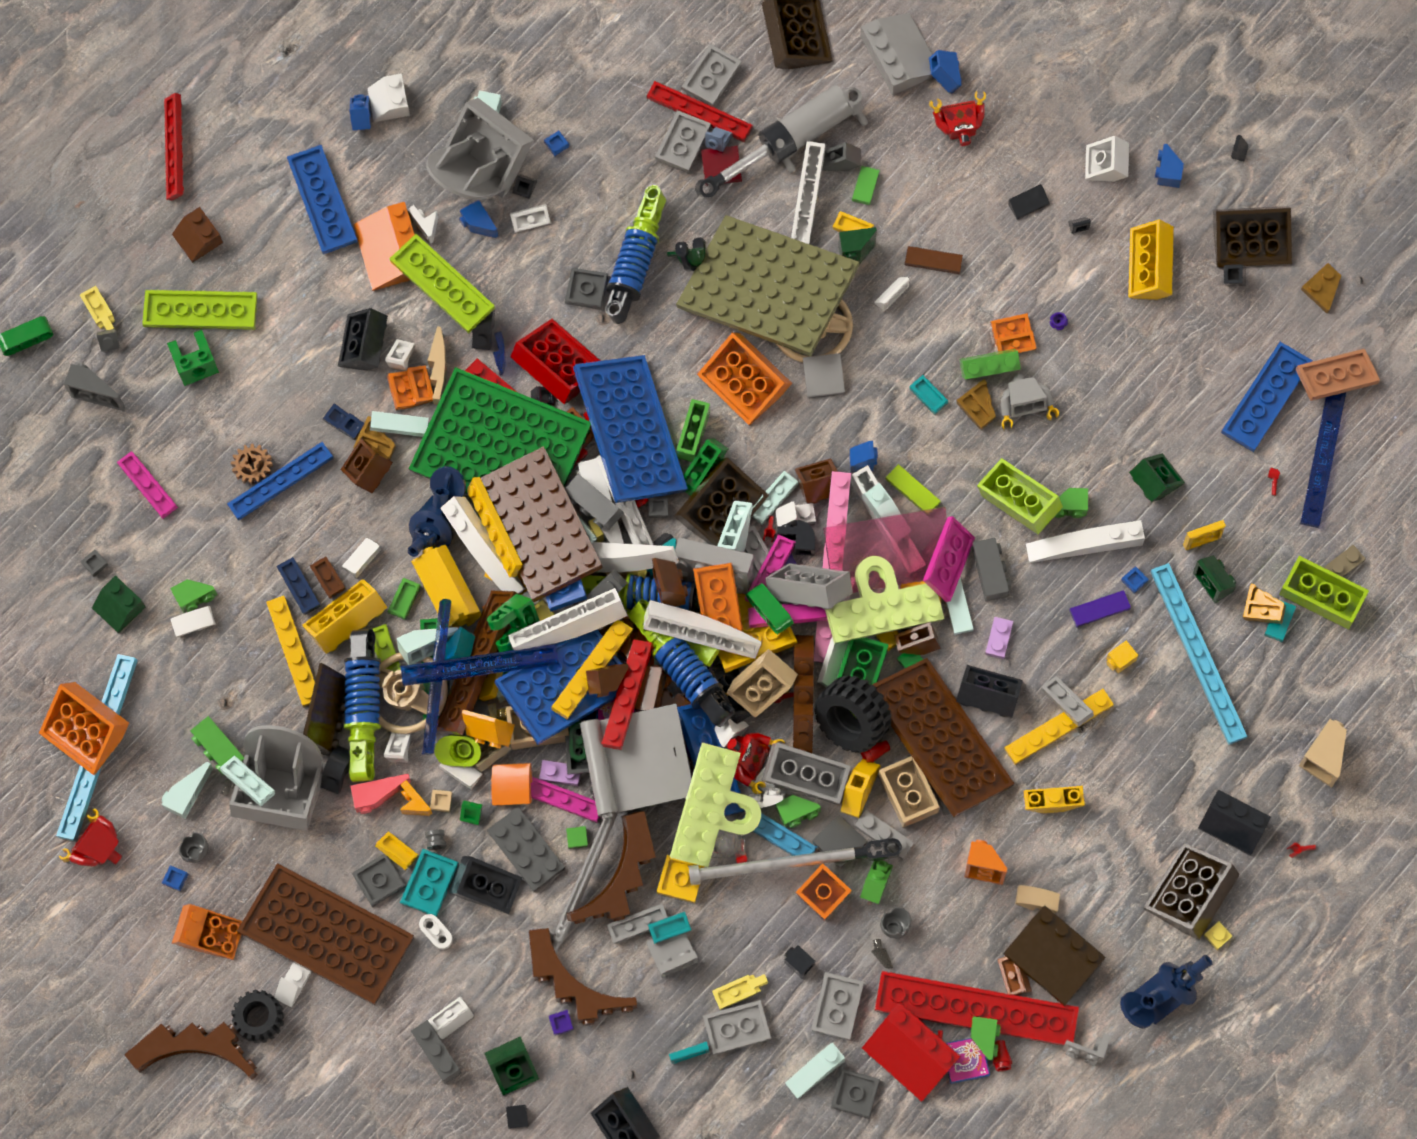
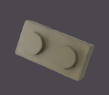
M1352 545L1324 568L1341 577H1345L1362 564L1366 558Z
M510 744L509 747L501 745L500 749L487 746L481 751L480 759L474 766L482 772L490 768L496 760L504 757L512 747Z

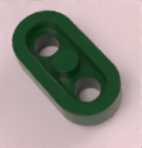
M581 722L572 724L569 730V753L571 758L577 762L587 759L582 735H576L577 731H581ZM581 749L583 753L581 755H577L576 751Z

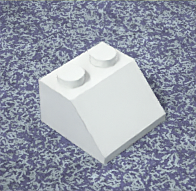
M402 73L385 76L368 88L374 122L410 116Z
M1112 136L1086 145V180L1114 182L1128 177V142L1117 136Z

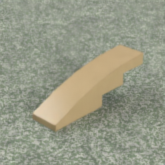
M437 326L428 357L429 367L433 368L430 381L431 385L435 386L432 397L434 405H438L443 395L447 374L443 333L441 327Z

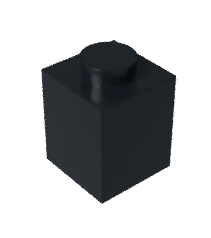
M1243 264L1224 265V284L1226 286H1246V267Z
M799 945L795 948L791 947L784 955L786 957L784 963L801 979L815 966V960Z

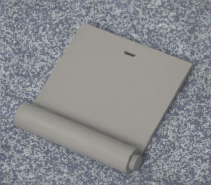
M677 704L633 713L622 750L606 748L601 744L609 719H595L580 723L597 814L602 816V819L613 818L616 813L687 797L692 777Z

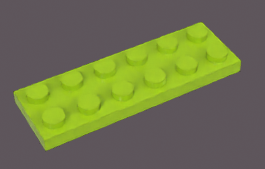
M417 234L389 258L394 266L468 334L495 309L494 304Z
M145 290L142 325L143 327L255 330L258 295L257 292Z

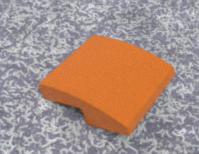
M1028 313L990 321L998 352L1016 349L1018 353L1037 349Z
M426 365L407 368V371L388 374L387 378L396 410L412 408L433 401V391Z
M531 763L492 765V805L532 803L530 785L532 783Z

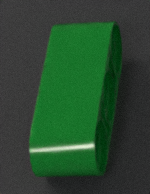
M47 317L35 318L1 333L0 349L3 355H13L51 338L54 333Z
M759 584L745 594L749 603L777 635L794 624L789 613L764 584Z

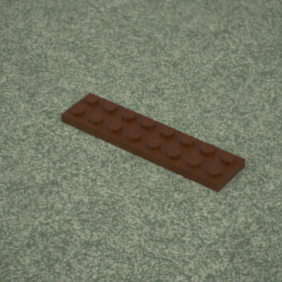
M491 590L474 631L475 640L470 660L465 665V671L463 667L455 677L445 706L434 728L436 732L462 735L465 731L466 725L462 712L463 710L473 712L476 700L481 693L482 685L488 676L491 662L496 656L498 649L496 642L503 637L507 627L506 625L500 630H491L487 618L515 594H518L517 592Z

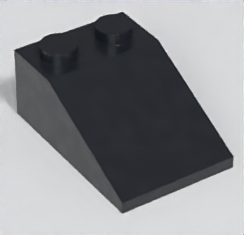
M462 856L449 893L467 901L509 914L522 877L472 856Z

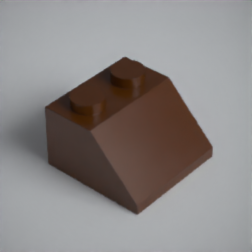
M200 207L184 216L172 233V236L192 263L223 244L219 232Z
M361 438L340 470L355 485L373 493L380 485L384 475L390 470L393 462L384 453Z
M831 458L795 468L799 486L807 504H815L820 502V500L830 497L832 471L838 472Z
M653 558V577L661 603L674 607L686 604L685 597L688 596L686 585L681 583V580H683L681 568L677 569L676 563L673 561Z

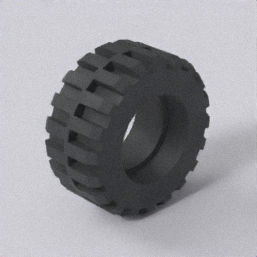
M856 676L839 677L819 695L815 702L816 721L820 724L819 728L821 731H824L826 737L829 740L831 739L837 747L841 746L843 750H851L854 753L866 752L873 748L887 734L891 726V710H888V702L883 699V694L879 693L874 685L868 684V681L865 679L860 680Z

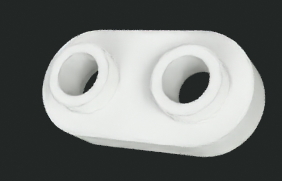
M432 914L424 915L419 922L421 931L436 948L441 950L449 948L453 938L448 929L436 916ZM431 922L433 927L429 929L426 925ZM441 937L446 938V941L444 943L439 942V939Z

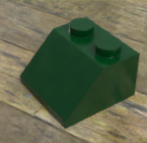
M876 227L839 232V254L859 261L860 265L876 245Z
M1163 453L1143 458L1129 472L1133 481L1140 486L1145 497L1151 502L1161 500L1185 483Z
M1212 555L1198 560L1193 574L1213 602L1217 603L1234 592L1236 581L1231 574L1228 575L1224 570L1223 562Z
M116 575L101 589L92 606V609L118 634L146 608L143 601Z
M521 1036L484 1053L503 1096L539 1080Z

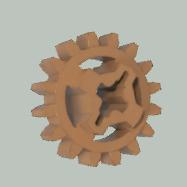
M251 444L250 448L244 445L243 451L237 449L239 454L233 455L235 460L231 462L232 467H234L232 469L233 474H236L237 480L242 478L243 484L249 481L250 485H253L254 481L259 483L261 478L266 479V473L271 474L269 469L273 467L272 462H270L272 460L271 455H268L267 449L262 451L261 445L255 448L254 444ZM250 459L254 463V470L250 466Z

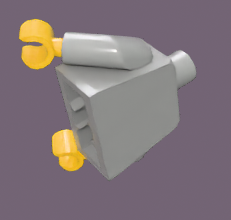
M1023 374L1015 375L1013 377L1014 381L1008 384L1009 389L1004 391L1001 398V413L1004 416L1002 421L1003 430L1005 422H1010L1011 429L1013 427V421L1009 415L1012 418L1045 411L1048 407L1049 411L1046 414L1048 420L1052 419L1050 412H1054L1056 418L1059 416V410L1053 407L1054 401L1049 388L1038 383L1033 377L1025 379Z

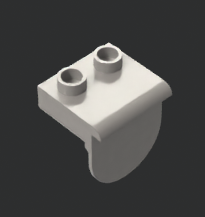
M475 98L465 103L446 146L429 155L426 161V168L430 176L440 186L458 196L483 200L498 194L503 198L509 192L534 140L481 99Z
M264 725L250 729L244 738L245 757L243 763L275 791V795L265 804L259 806L235 785L229 804L231 817L308 831L324 776L322 773L325 763H322L320 749L307 736L289 728Z

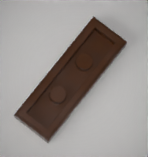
M908 246L905 266L960 274L963 255Z

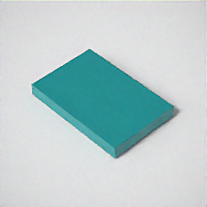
M422 849L400 904L437 917L458 869L459 862Z

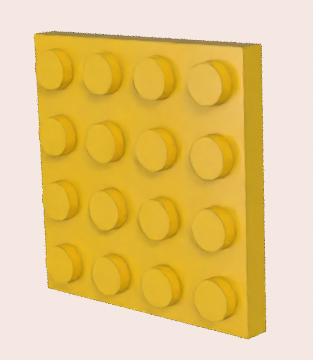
M737 594L743 631L761 641V646L755 659L720 650L718 657L725 673L754 662L768 649L775 654L793 647L797 643L791 627L778 635L769 626L750 628L748 608H753V606L745 601V594Z

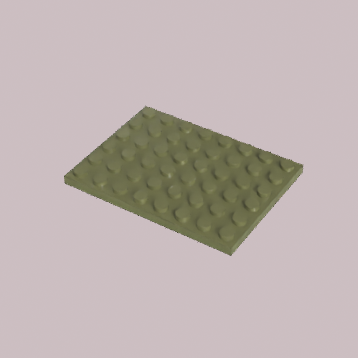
M725 215L706 249L703 262L696 267L676 306L681 310L812 356L860 265L859 261Z

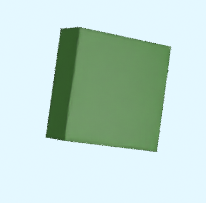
M586 826L566 828L568 849L588 847Z

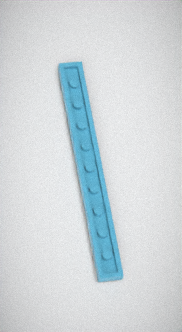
M1167 563L1152 569L1151 575L1228 745L1247 738L1246 732L1170 564Z
M120 654L117 655L102 699V703L118 715L123 706L138 661L134 657ZM80 765L56 834L58 838L77 842L101 768L95 775H92Z

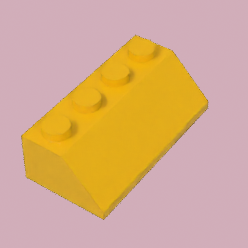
M1158 219L1130 228L1129 298L1158 300L1172 296L1174 226Z
M362 579L302 624V626L316 644L327 654L334 651L344 640L350 639L352 631L366 627L369 621L380 616L388 607L377 591Z

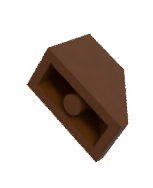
M931 622L894 635L899 653L925 655L941 649L937 633Z
M615 664L587 670L589 694L605 697L609 696V692L616 691L629 668L628 664Z

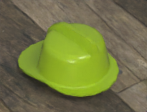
M444 736L438 740L434 749L437 760L447 766H473L481 756L479 744L473 738L467 736Z

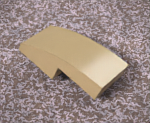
M1019 885L1015 904L1032 911L1035 908L1041 909L1045 905L1053 913H1056L1058 911L1060 894L1037 887Z

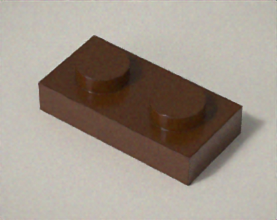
M326 556L310 565L311 570L329 599L346 590Z

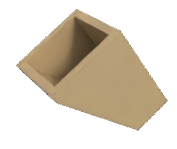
M1329 719L1299 766L1332 788L1340 776L1347 729L1344 728L1341 722Z

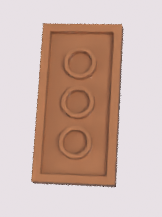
M1365 349L1298 365L1295 369L1310 401L1375 385L1380 381Z

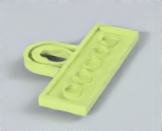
M879 556L865 558L856 568L855 579L860 598L838 602L833 608L825 609L834 644L945 619L937 593L927 584L899 589L891 564ZM871 571H876L880 578L884 580L885 590L883 593H875L870 589L868 581Z
M702 742L670 854L671 858L709 867L719 829L743 835L752 832L758 826L761 820V809L757 801L750 796L730 791L740 757L739 752ZM731 803H737L740 808L745 810V817L741 820L728 821L724 815L726 806Z

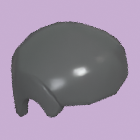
M196 831L192 832L191 836H184L179 846V854L186 862H200L208 854V842L203 834Z
M893 907L890 912H885L880 922L882 932L889 938L899 939L904 937L909 932L911 926L910 913L900 907Z

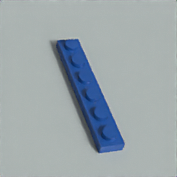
M321 442L227 503V505L239 521L334 458L325 444Z

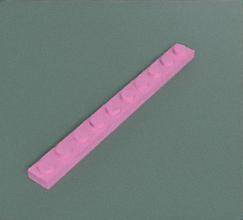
M832 471L823 568L842 571L851 473ZM828 618L825 621H817L814 662H824L832 638Z

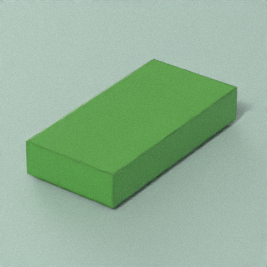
M861 166L852 201L870 205L880 170Z
M403 578L387 612L406 620L419 593L421 584Z

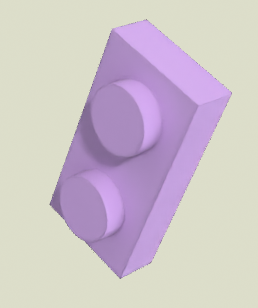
M994 617L985 655L1004 659L1013 621Z
M542 760L539 779L546 782L578 786L580 774L568 775L566 763Z

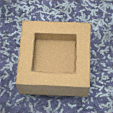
M432 790L430 809L432 811L450 812L453 793L451 791Z

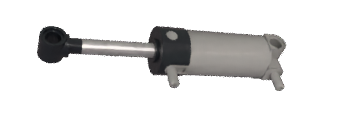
M833 85L781 120H777L758 133L762 144L761 147L716 176H709L706 179L699 180L695 185L697 195L705 198L713 197L720 190L719 186L767 155L777 164L783 161L789 173L794 172L796 168L789 157L805 146L807 141L811 142L851 116L856 115L862 126L868 124L862 112L864 107L860 102L862 98L861 91L858 88L840 89L837 85ZM705 183L710 187L708 193H704L702 189Z

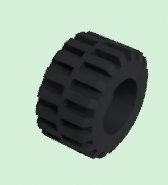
M253 990V993L248 991L245 993L246 996H240L238 998L239 1002L234 1003L233 1007L235 1009L231 1013L233 1016L232 1023L236 1031L249 1042L259 1043V1041L265 1043L269 1038L271 1040L274 1039V1035L280 1033V1027H283V1019L285 1018L282 1011L283 1008L278 1000L264 990H261V992ZM258 1006L266 1007L269 1011L267 1021L259 1027L250 1026L247 1022L249 1012Z

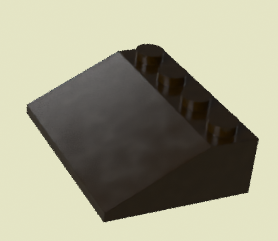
M764 0L762 8L775 68L797 69L827 64L833 61L820 0Z
M1290 207L1213 210L1217 267L1240 264L1244 266L1292 264Z
M727 457L720 459L674 517L708 544L718 546L733 502L752 503L753 506L755 505L752 509V517L769 494Z
M319 663L303 735L307 736L318 746L322 755L330 756L332 751L339 745L337 736L338 732H341L343 728L341 718L346 710V678L324 663Z
M1184 843L1143 908L1179 931L1200 940L1240 874L1233 864Z
M1045 905L1003 953L1063 1006L1069 1002L1106 958Z

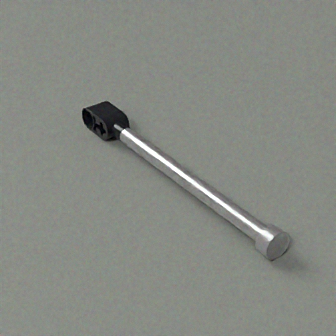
M890 838L870 841L866 846L706 868L691 865L688 866L690 882L692 886L701 884L700 880L862 858L870 861L892 859L900 855L902 844L898 839ZM891 843L896 844L898 851L890 853L887 850V846ZM881 845H884L883 851L885 855H882V851H877L875 856L868 852L871 846L878 850L881 849Z

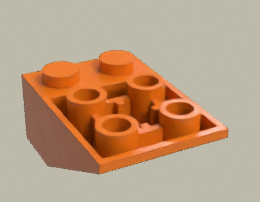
M192 904L183 905L172 944L234 960L241 936L237 930L242 921Z

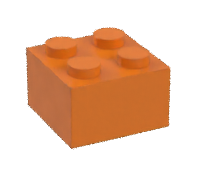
M822 863L795 894L825 920L852 890Z

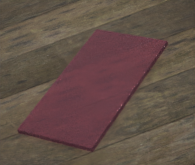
M940 507L823 527L829 569L849 572L853 593L859 592L855 579L856 568L860 562L870 556L882 557L891 564L897 585L923 581L947 520L946 508ZM871 571L868 581L870 589L884 588V580L880 578L876 571Z

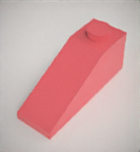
M409 774L352 785L351 791L356 812L367 814L372 812L373 809H377L402 789L400 784L405 780L409 783L411 782Z

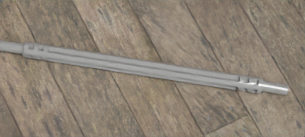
M618 813L614 814L613 818L603 819L552 937V946L555 953H557L560 944H563L571 922L567 920L566 913L578 908Z

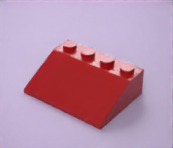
M550 319L517 341L510 356L563 404H566L580 393L573 369L575 364L601 361L553 319Z
M900 1002L862 1047L867 1054L921 1102L962 1057Z

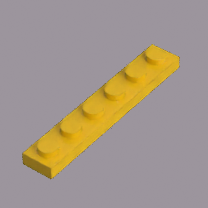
M473 477L467 489L468 495L471 497L475 510L478 512L482 524L488 532L489 539L492 541L509 578L516 577L523 564L481 478Z
M281 596L266 603L304 708L310 705L315 681L286 598Z
M620 620L615 621L552 705L551 710L568 720L589 691L586 671L607 666L632 633L633 628Z
M1104 689L1083 700L1094 714L1086 722L1113 707L1114 704ZM1063 712L1007 745L1004 749L1014 765L1078 728V726Z

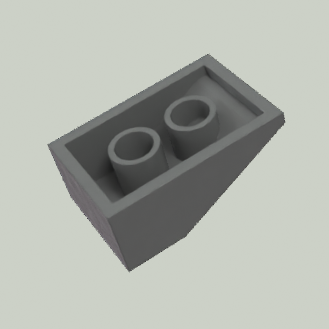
M71 364L64 382L71 398L125 411L126 408L120 396L91 371L88 366L84 364Z

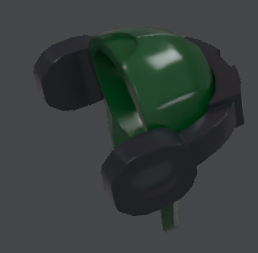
M702 237L694 238L692 242L693 249H689L686 242H678L675 246V251L667 252V256L678 257L679 262L684 266V270L694 271L705 258V240Z

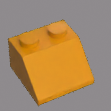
M463 710L462 716L466 725L467 736L474 737L475 742L481 744L488 741L490 742L489 746L500 749L501 745L509 747L515 724Z

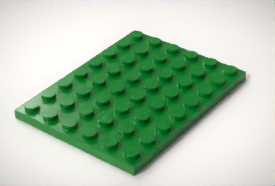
M455 367L408 469L431 479L432 474L438 468L443 466L453 467L464 477L466 482L465 494H468L467 489L473 477L481 478L544 446L565 487L590 432L591 424L590 421Z

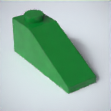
M715 438L705 441L683 475L687 485L686 493L690 496L729 450Z

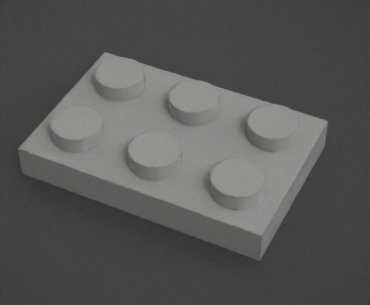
M710 44L682 85V90L713 107L742 62Z
M677 110L658 149L655 160L689 173L704 143L705 134L711 128V123Z
M825 972L811 1031L850 1041L864 982Z
M761 1000L703 1016L713 1055L771 1040Z

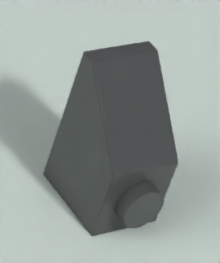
M845 142L825 150L822 171H849L861 166V149Z

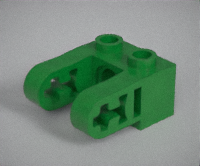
M202 330L193 333L199 350L182 356L176 340L167 343L184 386L219 373Z
M515 594L487 618L491 630H500L509 623L512 627L496 642L498 651L501 654L514 650L508 635L540 621L532 599L519 594Z

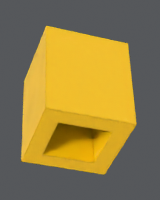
M1126 640L1108 653L1106 662L1111 670H1115L1119 674L1137 660L1138 654Z

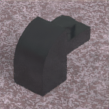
M495 309L472 330V348L491 350L492 330L495 325Z
M797 520V527H793L790 524L777 526V536L779 534L790 540H796L795 555L814 556L815 533L809 524Z
M338 745L332 751L322 773L324 776L321 788L336 794L341 792L345 776L350 768L349 749Z

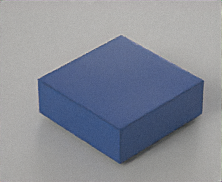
M560 131L544 139V143L554 156L570 147Z
M1135 566L1122 577L1121 581L1135 594L1149 579Z
M170 865L162 884L180 892L189 874Z

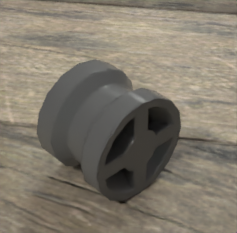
M431 830L425 833V837L428 839V850H438L446 847V842L443 839L445 836L444 830Z

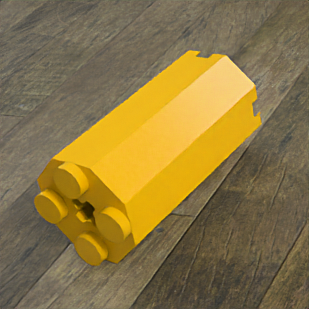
M442 545L434 549L433 547L424 549L422 551L423 554L413 559L411 563L444 628L457 627L459 629L462 625L467 624V626L474 624L481 617V612L447 546Z

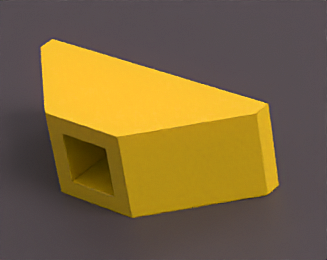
M862 759L852 770L845 786L841 806L842 813L856 818H860L881 768V765L874 762L867 763L865 759Z
M1083 786L1023 791L1025 810L1056 813L1085 806Z

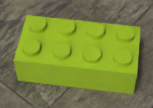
M1002 458L977 485L983 498L1036 534H1039L1063 508L1058 495Z
M1298 556L1279 595L1349 630L1369 590Z

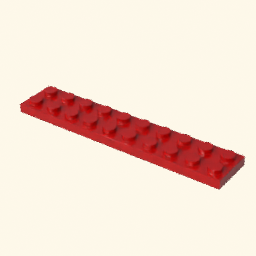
M881 971L875 1011L890 1014L900 1002L920 1020L969 1029L972 1027L973 1017L995 1019L997 1024L1001 1025L1000 1034L1061 1046L1065 1045L1066 1040L1074 1042L1079 1011L1077 1006H1063L1055 1002Z

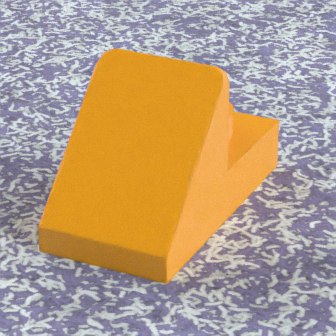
M407 780L400 784L403 790L401 791L403 797L407 801L411 799L410 802L400 809L402 814L422 816L433 814L430 807Z

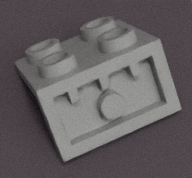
M686 933L655 944L653 939L647 941V946L662 978L698 963V957L695 950L693 951Z
M1104 1033L1102 1038L1098 1037L1093 1050L1066 1040L1062 1051H1065V1055L1077 1059L1078 1056L1085 1059L1084 1062L1089 1065H1100L1106 1053L1111 1035Z

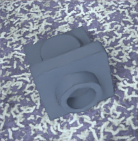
M717 127L714 128L712 133L706 132V147L723 152L732 138V132Z

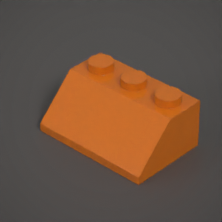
M984 840L972 841L964 877L1003 885L1007 867L992 845L987 844L988 842Z

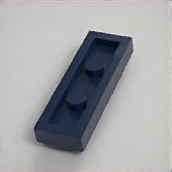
M293 557L276 566L303 615L321 607Z

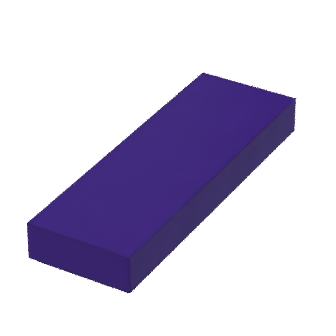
M1123 590L1072 607L1069 611L1077 628L1130 610L1131 606Z

